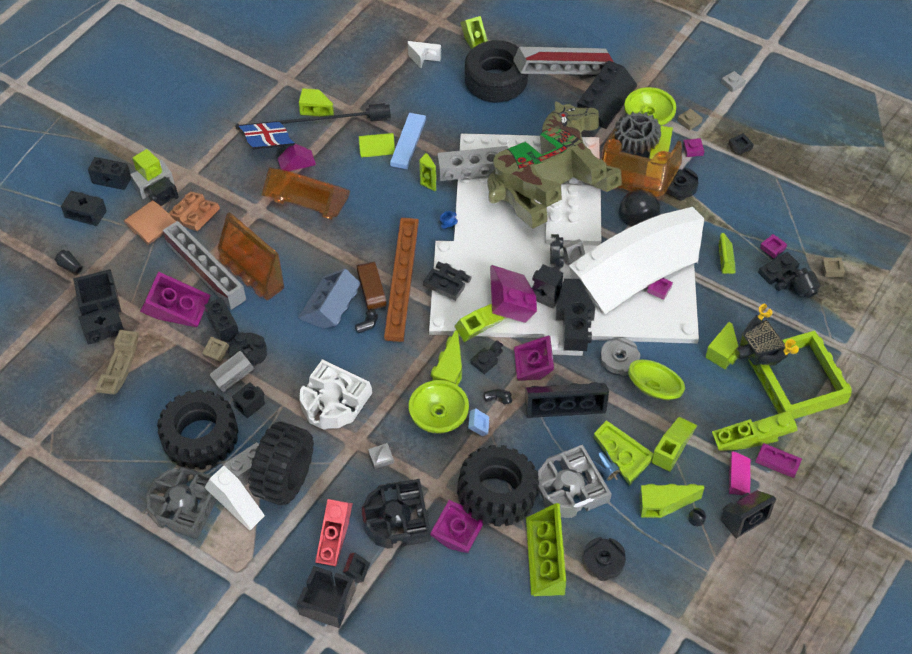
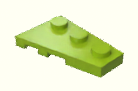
M607 420L594 433V439L606 455V451L608 452L612 462L619 467L620 474L629 486L653 460L654 453Z

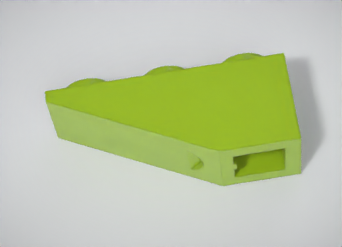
M489 304L462 317L454 327L462 340L466 342L507 318L493 314L492 304Z
M457 330L454 331L452 337L449 336L447 339L446 349L440 353L439 363L431 371L433 381L444 380L458 386L462 379V363Z
M678 417L663 435L654 450L652 463L671 472L697 425Z
M641 485L639 494L641 518H662L701 499L704 485Z

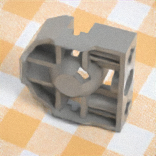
M583 444L547 458L538 471L539 487L537 493L539 496L542 495L546 508L559 503L561 517H575L577 512L581 511V508L584 507L586 511L608 503L611 499L610 490ZM556 460L560 461V465L563 469L559 472H557L556 468L553 465L554 461ZM582 472H585L586 477H587V480H588L589 483H590V484H588V485H586V486H585L584 478H583V476L580 474V473H582ZM563 486L570 488V492L562 490ZM556 489L554 493L550 495L547 494L548 492ZM574 495L579 496L581 502L575 504L573 500Z

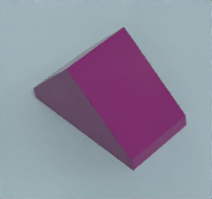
M298 144L289 146L278 157L282 173L316 165L312 151Z

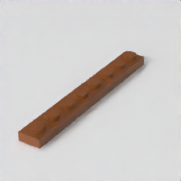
M400 219L384 335L385 341L404 342L419 219Z

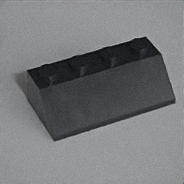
M608 61L577 102V108L597 109L599 112V126L607 129L624 106L627 96L637 88V83L624 66Z
M597 382L525 387L527 418L605 414L607 411L609 388L605 383Z

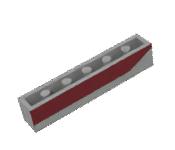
M519 47L514 57V62L521 74L598 75L608 61L614 62L608 51L601 48Z
M178 221L163 230L166 244L219 298L222 297L225 304L231 310L246 300L243 285Z

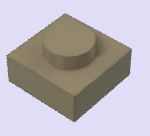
M692 109L678 116V122L689 131L702 123L703 119Z
M823 258L822 266L825 277H844L845 270L842 258Z
M211 337L202 354L221 362L230 345Z

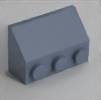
M346 269L324 276L298 318L324 329L336 326L341 320L342 313L348 309L351 298L357 294L360 282Z

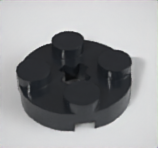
M677 167L671 168L664 174L662 188L669 195L682 201L697 192L698 176L689 168L683 167V170L677 169Z
M551 234L550 238H554V241L550 243V264H554L552 268L559 271L564 266V258L560 256V249L563 248V237H559V234Z
M240 332L235 335V338L229 344L228 354L230 358L241 351L253 367L258 363L261 364L266 359L267 346L262 336L254 333ZM247 348H251L252 350L248 351V353L244 352V350Z
M595 538L585 547L583 555L584 567L592 576L600 581L615 578L624 569L626 562L625 550L615 539ZM600 555H608V561H601Z

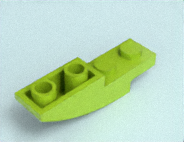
M786 411L755 422L749 419L712 431L718 450L728 451L762 446L763 443L770 444L778 441V437L796 432L798 429L791 411Z

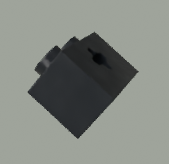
M94 157L88 168L92 184L125 190L131 180L128 163Z
M70 191L61 205L65 218L98 226L107 211L103 199L86 195L82 192Z
M542 264L541 268L534 272L532 289L536 295L537 302L554 308L562 288L563 272Z
M221 297L204 306L207 318L219 340L229 343L239 333L237 323Z
M116 305L78 316L88 345L115 337L120 330H124Z

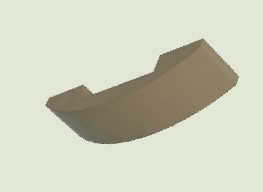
M119 331L114 343L115 351L105 375L101 374L95 388L96 392L115 395L120 390L134 359L139 337L138 332Z

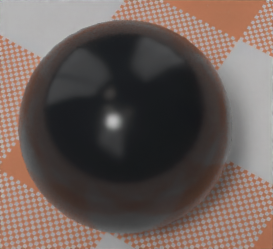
M637 189L629 192L620 203L619 212L621 219L632 227L660 214L658 199L647 190Z

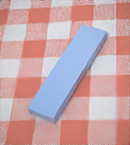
M409 113L390 162L392 167L408 169L426 121L425 115Z

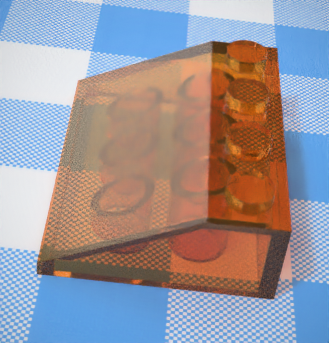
M227 213L218 244V258L223 265L230 267L234 275H239L247 286H251L258 296H263L268 301L284 289L279 255L232 213Z

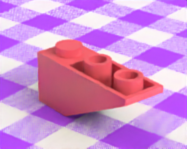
M327 500L316 563L337 566L349 525L353 503Z

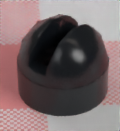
M701 508L691 510L688 517L689 522L693 526H702L706 520L705 511Z

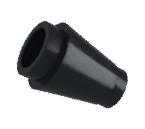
M61 250L57 253L55 261L58 266L75 275L82 271L83 266L70 251Z

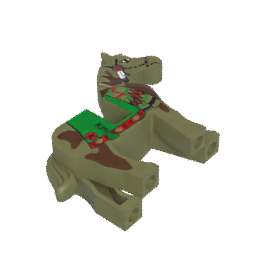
M556 101L555 110L547 116L543 123L542 133L540 134L541 154L525 141L499 152L494 157V171L487 180L489 202L494 204L501 200L507 201L513 206L516 215L533 229L548 222L547 207L562 200L561 184L572 177L606 192L622 185L621 170L607 166L606 162L595 157L591 150L583 143L581 132L583 130H595L599 127L598 110L595 108H576L570 104L562 105Z

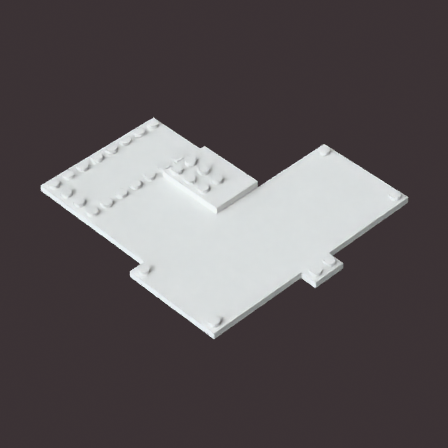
M461 134L460 151L508 146L510 148L526 141L541 154L540 136ZM582 137L585 146L591 150L595 157L600 159L599 137ZM489 176L458 179L456 219L458 223L455 224L454 241H436L434 269L439 271L436 268L438 261L444 264L448 263L454 269L465 271L472 278L469 283L462 281L465 283V288L456 301L432 290L429 335H453L456 330L454 326L459 319L477 309L492 304L491 265L525 275L532 288L534 272L539 270L542 264L551 268L554 267V264H550V243L554 241V238H550L551 234H559V237H563V246L580 239L583 242L585 254L600 245L601 189L572 177L561 184L562 200L547 207L548 222L532 229L516 215L513 206L507 201L501 200L494 204L489 202V190L487 187ZM562 248L560 249V256L564 258V266L559 271L563 272L564 281V278H573L569 268L570 264L566 262ZM694 264L663 277L673 282V286L664 300L647 293L649 287L647 286L606 314L593 302L595 317L594 321H591V328H588V332H592V340L614 341L617 338H626L634 342L698 344ZM537 302V312L526 323L507 318L477 335L483 337L542 338L549 335L551 337L553 355L582 356L583 351H564L563 320H556L557 303L554 308Z

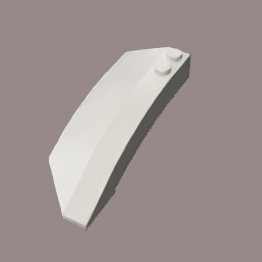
M693 207L645 220L613 236L570 264L571 276L573 279H580L589 297L606 314L659 279L691 264H698L704 218Z

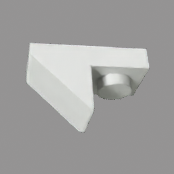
M408 41V55L422 68L424 60H441V45Z

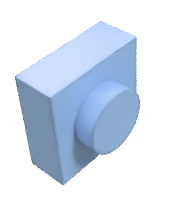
M476 408L471 410L468 428L481 436L487 435L489 416Z

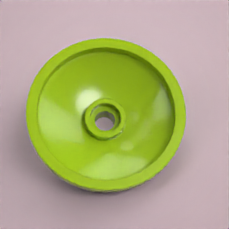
M646 87L637 89L627 96L624 110L629 115H631L632 111L635 114L639 111L641 114L647 112L648 116L653 115L654 119L658 120V124L662 126L674 118L676 103L667 92L658 88Z
M636 360L628 368V374L633 384L641 392L652 398L673 400L681 397L684 393L685 385L683 380L673 370L660 363L650 360Z
M434 380L422 384L412 393L409 400L411 419L418 427L431 433H446L456 429L465 421L469 411V402L465 392L456 384L444 380Z

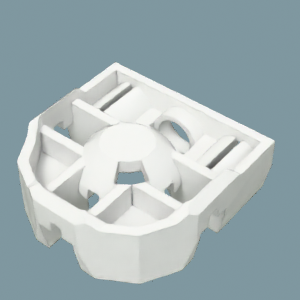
M322 360L310 375L307 387L302 386L300 389L301 410L309 423L321 429L340 428L354 421L372 395V388L369 381ZM345 404L355 408V411L352 412L351 408L346 407ZM321 410L320 420L316 421L314 417Z

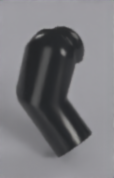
M374 309L366 311L367 317L364 322L355 324L357 333L374 328L378 320V314H376Z
M494 389L483 392L486 402L502 398L503 404H509L513 401L510 391Z

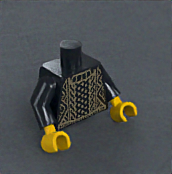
M762 304L759 307L760 314L755 315L742 332L740 347L735 349V354L739 360L748 357L753 365L775 366L787 358L789 353H798L799 347L795 345L796 342L793 339H789L784 343L767 320H763L764 317L769 318L772 315V310L769 309L766 313H763L767 305Z

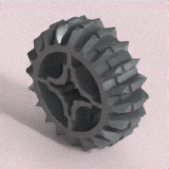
M632 111L631 115L626 113L624 117H620L619 121H616L614 140L617 146L621 147L622 151L627 149L628 154L631 151L635 155L637 152L643 154L644 151L649 152L651 148L655 149L656 144H659L661 126L658 124V120L654 119L653 115L648 116L647 112L641 114L640 111L635 114Z

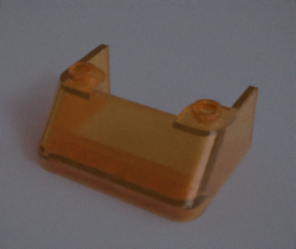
M614 128L604 144L601 160L606 162L607 166L621 170L622 185L618 186V188L631 191L642 189L651 192L655 197L662 196L668 189L682 163L681 141L676 143L671 153L660 151L654 155L653 159L621 152L622 144L620 141L615 140V132L618 130Z
M269 167L262 196L272 197L274 202L284 204L286 201L323 213L322 217L332 220L333 217L338 216L351 190L291 171Z

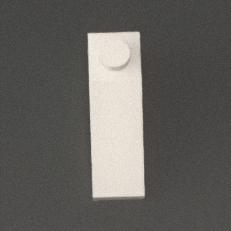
M225 466L209 479L205 489L249 531L265 516L240 480Z

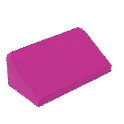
M733 451L729 460V494L744 495L750 493L751 459Z

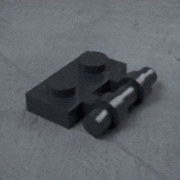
M786 252L760 267L758 273L770 285L777 282L775 288L780 291L791 287L795 274L800 271L798 269L800 263Z
M438 261L436 268L439 271L432 268L423 280V286L456 301L465 288V283L462 281L469 283L472 276L467 275L461 269L452 268L448 263L444 264Z

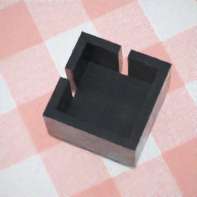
M111 269L73 278L78 306L82 315L112 305H116L118 312L122 311Z
M313 566L306 582L307 587L303 588L297 601L299 615L340 628L356 591L354 579L336 573L334 576L336 586H334L332 571Z

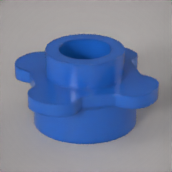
M452 211L442 213L440 216L441 227L446 229L457 224V214Z

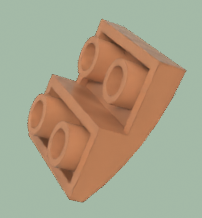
M190 191L168 214L181 225L198 231L220 207L216 202L205 200L203 194Z
M153 200L124 220L134 234H138L147 245L162 236L163 230L176 222Z

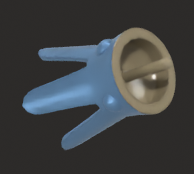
M607 451L609 460L600 452L599 456L604 467L593 461L595 467L604 475L607 481L613 478L618 480L616 475L620 471L619 467L612 462Z

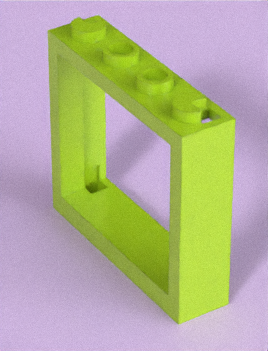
M815 330L782 341L786 343L787 340L793 339L796 342L795 345L799 348L810 345L836 389L835 392L791 405L770 366L762 364L753 365L749 360L778 414L791 411L793 418L797 419L848 403L851 396V386L844 380L841 369L836 366L832 354L827 351L823 339L818 336Z

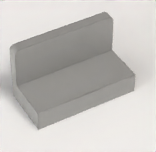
M239 351L210 373V376L224 393L255 368L244 354Z

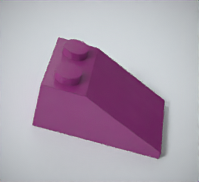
M491 265L492 313L526 323L537 312L536 295L525 275Z
M158 272L140 312L158 320L198 327L205 310L204 305L208 303L211 295Z

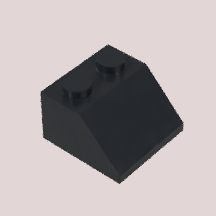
M758 490L751 494L746 493L736 503L733 504L731 502L723 508L720 520L737 539L770 518L776 498L773 495Z

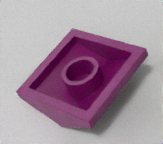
M549 335L514 347L518 381L541 380L554 370L551 337Z
M449 500L432 529L431 536L448 549L469 553L484 525L482 523L483 520L478 519L476 521L472 518L471 512L467 514L464 511V506Z

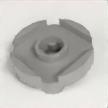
M617 338V340L612 342L609 340L603 345L601 350V365L610 372L622 376L629 375L628 368L633 361L640 360V352L637 350L636 344L626 338ZM624 354V358H617L616 355Z

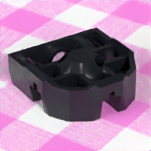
M420 479L381 484L367 495L362 506V516L365 531L375 545L390 549L393 548V544H396L397 541L405 542L406 546L431 541ZM389 488H392V490L396 489L397 499L386 501L384 491H388ZM416 506L418 519H412L409 507ZM386 516L391 518V523L386 521L384 518ZM395 527L403 528L402 534L392 535L391 530H395Z

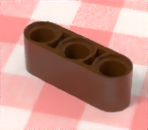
M375 261L357 265L358 277L367 309L387 307Z

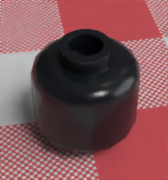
M805 269L798 271L792 281L798 296L805 297L806 299L816 295L821 286L813 271H805Z

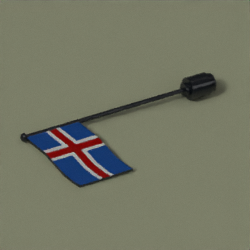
M369 104L366 112L243 125L237 123L235 128L243 132L248 145L253 150L293 146L295 142L289 138L287 130L282 124L364 115L367 116V119L370 118L371 122L383 121L391 118L390 104Z

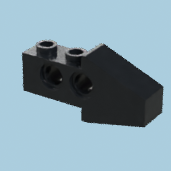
M564 278L556 307V320H563L564 351H587L588 343H592V332H588V328H591V321H594L595 306L580 279Z

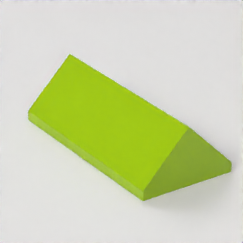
M555 503L526 517L532 596L565 595L566 573L560 504Z

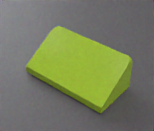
M394 134L359 136L361 157L393 155L395 151Z
M425 153L419 160L420 184L436 191V166L430 156Z
M721 233L718 243L722 274H734L736 269L733 245L725 233Z

